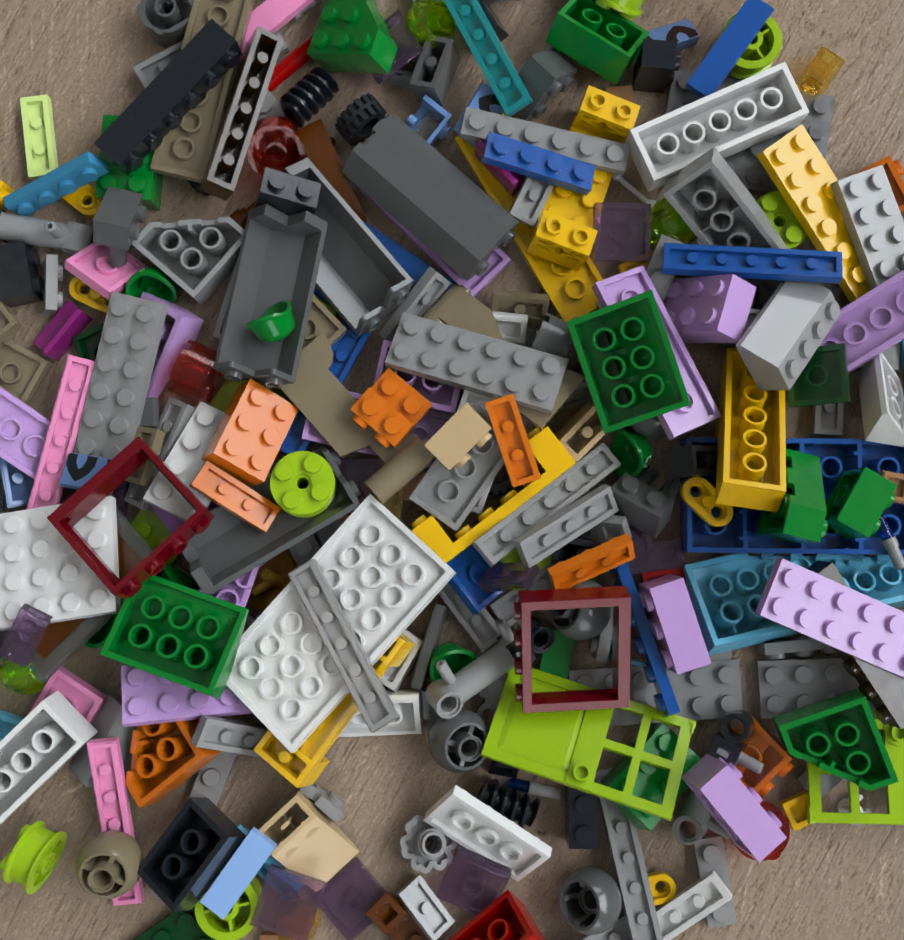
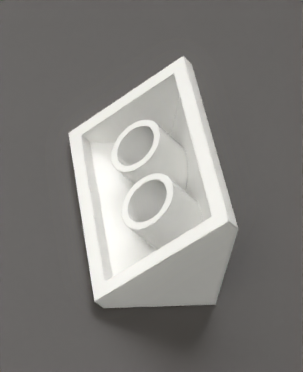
M881 353L866 362L857 376L865 441L904 447V395L902 382Z
M386 690L400 716L398 719L371 733L358 709L338 737L421 734L419 690Z

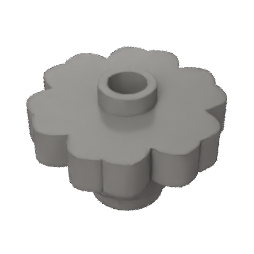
M414 814L410 820L404 823L403 829L405 834L398 839L400 855L403 858L409 859V867L424 874L429 873L432 868L442 871L446 865L452 862L453 855L451 850H454L458 843L423 821V816ZM430 837L431 844L429 847H425V841Z

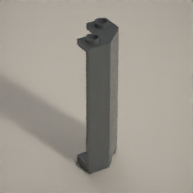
M395 114L379 120L372 128L373 136L365 145L359 142L352 150L342 173L463 279L468 281L475 275L480 277L489 267L490 263L487 261L492 253L502 245L507 247L516 237L514 230L520 222Z
M307 157L286 167L284 173L321 183L317 209L314 215L328 222L315 286L357 336L367 331L372 333L380 327L382 321L398 305L407 300L410 296L409 290L413 279Z
M268 204L249 209L214 364V370L224 373V378L232 381H247L251 378L255 382L264 383L273 388H282V385L295 383L328 222L307 210L288 216ZM289 300L292 305L295 328L288 337L278 342L265 343L261 342L252 331L246 329L247 323L260 318L274 304Z
M323 444L311 451L320 455L329 463L336 479V494L331 505L317 516L299 518L286 513L281 508L267 532L262 533L220 505L209 510L215 516L210 521L209 527L201 534L193 536L187 542V547L182 551L189 562L190 573L203 593L208 595L214 593L353 511L360 505L357 496L361 495L353 480L347 481L338 468L342 462L334 449L328 451ZM271 475L266 477L263 483L249 487L279 506L271 493ZM301 482L299 488H307L309 482Z

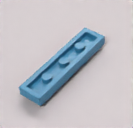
M87 151L3 197L4 207L23 216L32 215L35 211L55 203L56 200L75 192L78 188L94 182L99 177L108 173V162Z

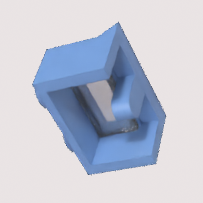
M425 94L422 98L421 107L414 115L411 114L405 123L432 146L438 138L443 141L452 127L449 124L452 115Z

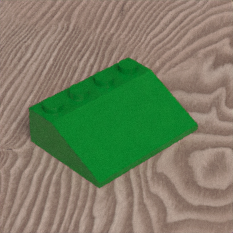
M652 290L567 321L604 434L691 405Z
M150 576L141 584L142 588L138 593L124 600L100 655L220 700L232 672L249 610L161 577Z

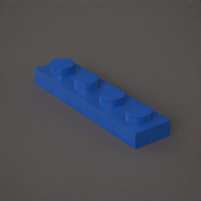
M491 131L486 136L481 159L483 163L583 195H588L591 191L595 165Z

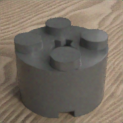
M141 0L140 5L138 4V14L152 39L167 49L184 39L193 0Z
M543 312L539 318L543 320L541 327L535 325L525 347L564 357L569 361L566 354L570 347L574 348V343L567 322L547 312Z

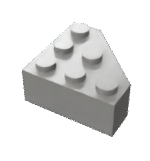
M218 217L215 220H178V222L173 223L149 222L139 233L138 240H133L131 244L200 305H203L232 273L237 256L239 257L245 230L230 217Z

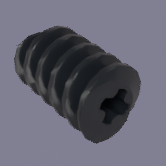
M314 67L302 80H299L295 86L291 87L288 93L280 97V106L288 121L295 127L302 128L304 121L308 122L311 120L312 115H316L319 112V108H324L326 102L333 100V93H337L339 88L333 76L326 69Z
M487 775L479 790L477 799L492 807L501 815L508 816L507 819L510 821H518V826L524 828L526 825L531 827L540 806V799L535 798L530 803V795L525 793L520 798V791L517 788L513 789L509 794L508 784L505 783L498 789V779H493L488 784Z

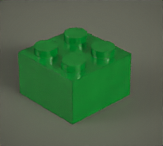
M867 467L843 471L826 502L827 513L825 520L828 522V528L846 539L869 538L874 535L881 525V520L879 519L884 509H888L895 500L896 495L894 491L898 485Z

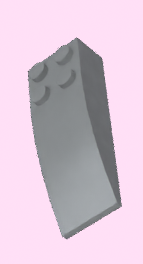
M715 147L666 180L663 195L703 245L788 249L761 207ZM741 278L750 284L760 286L757 303L758 310H762L782 282V280Z

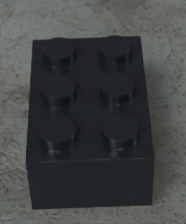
M189 798L141 862L137 874L173 913L191 910L246 838V835L209 798Z

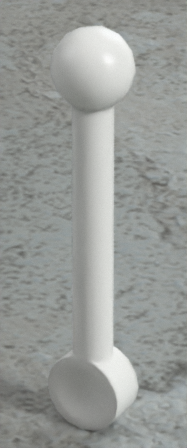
M612 175L611 179L613 181H619L646 204L647 211L653 212L656 210L658 204L655 200L647 199L627 182L622 175Z

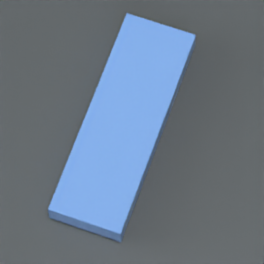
M253 827L200 903L224 920L277 844Z

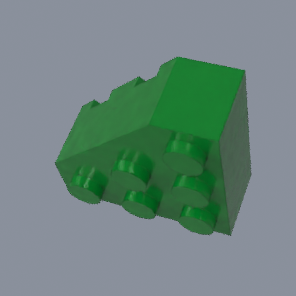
M326 0L307 54L328 72L389 74L398 47L388 32L389 29L376 7L375 0Z
M786 448V493L777 512L762 510L756 535L787 543H820V539L825 536L828 528V522L825 520L827 510L820 457Z
M853 689L772 717L781 742L790 755L810 762L818 768L851 781L868 791L899 782L866 696L859 690Z

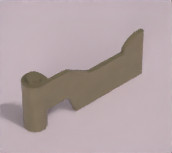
M451 285L423 316L426 319L503 340L491 309L474 298L471 292L463 285ZM566 369L552 414L549 415L518 406L520 415L542 430L584 381L585 377Z
M322 332L302 349L295 383L282 385L280 389L340 457L370 446L385 465L364 483L374 496L384 504L436 458L424 446L429 441L427 438L421 440L410 432L396 449L391 445L386 449L374 439L376 433L367 426L364 430L351 419L354 414L350 408L357 401L329 370L333 363V351L328 339Z

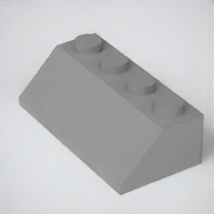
M782 280L736 344V348L759 390L791 389L841 314L840 307L835 301L831 290L816 282Z

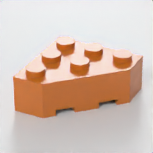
M200 719L137 726V729L133 730L130 754H133L131 769L126 773L125 784L139 808L163 800L221 753L218 750L196 747L191 743Z

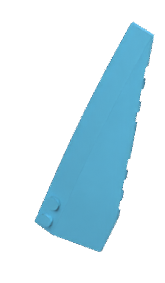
M735 553L687 564L683 567L688 593L709 656L800 634L755 614L777 557L786 559L806 569L817 560L833 562L849 588L894 608L904 606V568L895 570L889 555H876L875 557H863V555L817 554L816 556L790 554L789 556H774V553H762L761 555Z

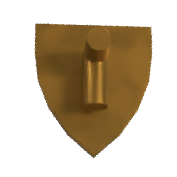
M289 549L270 559L258 570L246 604L247 606L256 610H265L290 583L291 579L288 573L296 569Z

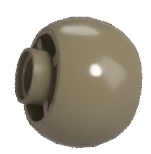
M117 830L104 831L93 836L81 848L76 861V874L80 886L91 896L100 899H113L127 893L140 878L137 872L144 858L139 843L128 833Z

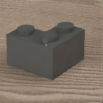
M554 47L531 55L518 74L533 102L515 114L520 119L526 121L533 118L539 119L547 110L545 104L550 97L553 98L558 93H565L575 82L573 77L579 69L561 52L556 51Z

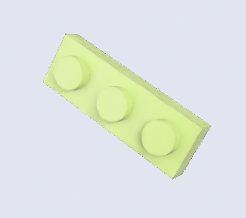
M47 94L20 98L28 178L32 181L58 168L51 98Z

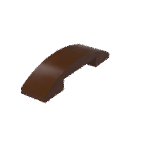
M321 119L297 129L296 133L308 159L362 221L367 222L347 176L342 173V164Z
M388 891L365 911V914L384 934L389 933L394 940H429L400 900Z

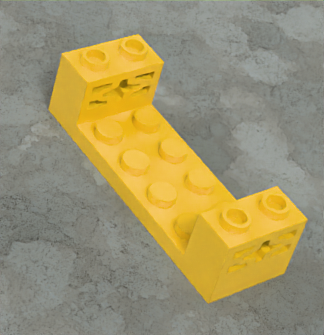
M588 85L577 107L569 131L625 143L629 131L635 125L641 106ZM595 169L591 191L588 195L554 185L538 217L526 252L578 272L591 253L598 232L594 227L613 173Z
M548 426L542 431L537 427L527 435L539 473L541 474V479L523 484L524 489L519 493L513 489L500 499L501 507L495 511L490 507L479 515L477 519L480 523L471 529L469 525H466L457 532L455 537L458 540L454 543L432 515L428 518L422 515L411 524L412 532L447 563L576 464L575 460Z
M403 633L373 665L379 679L382 678L390 666L399 667L416 645ZM349 692L295 753H290L269 729L254 748V751L296 788L313 785L330 762L324 755L358 711V707Z

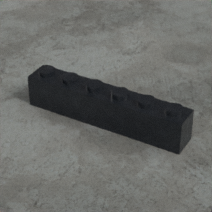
M211 19L94 144L127 176L132 171L137 170L142 165L143 159L152 150H156L161 145L163 138L168 132L180 125L185 114L190 109H194L199 105L202 96L209 89H213L218 85L221 76L229 68L231 69L236 66L242 55L237 41Z

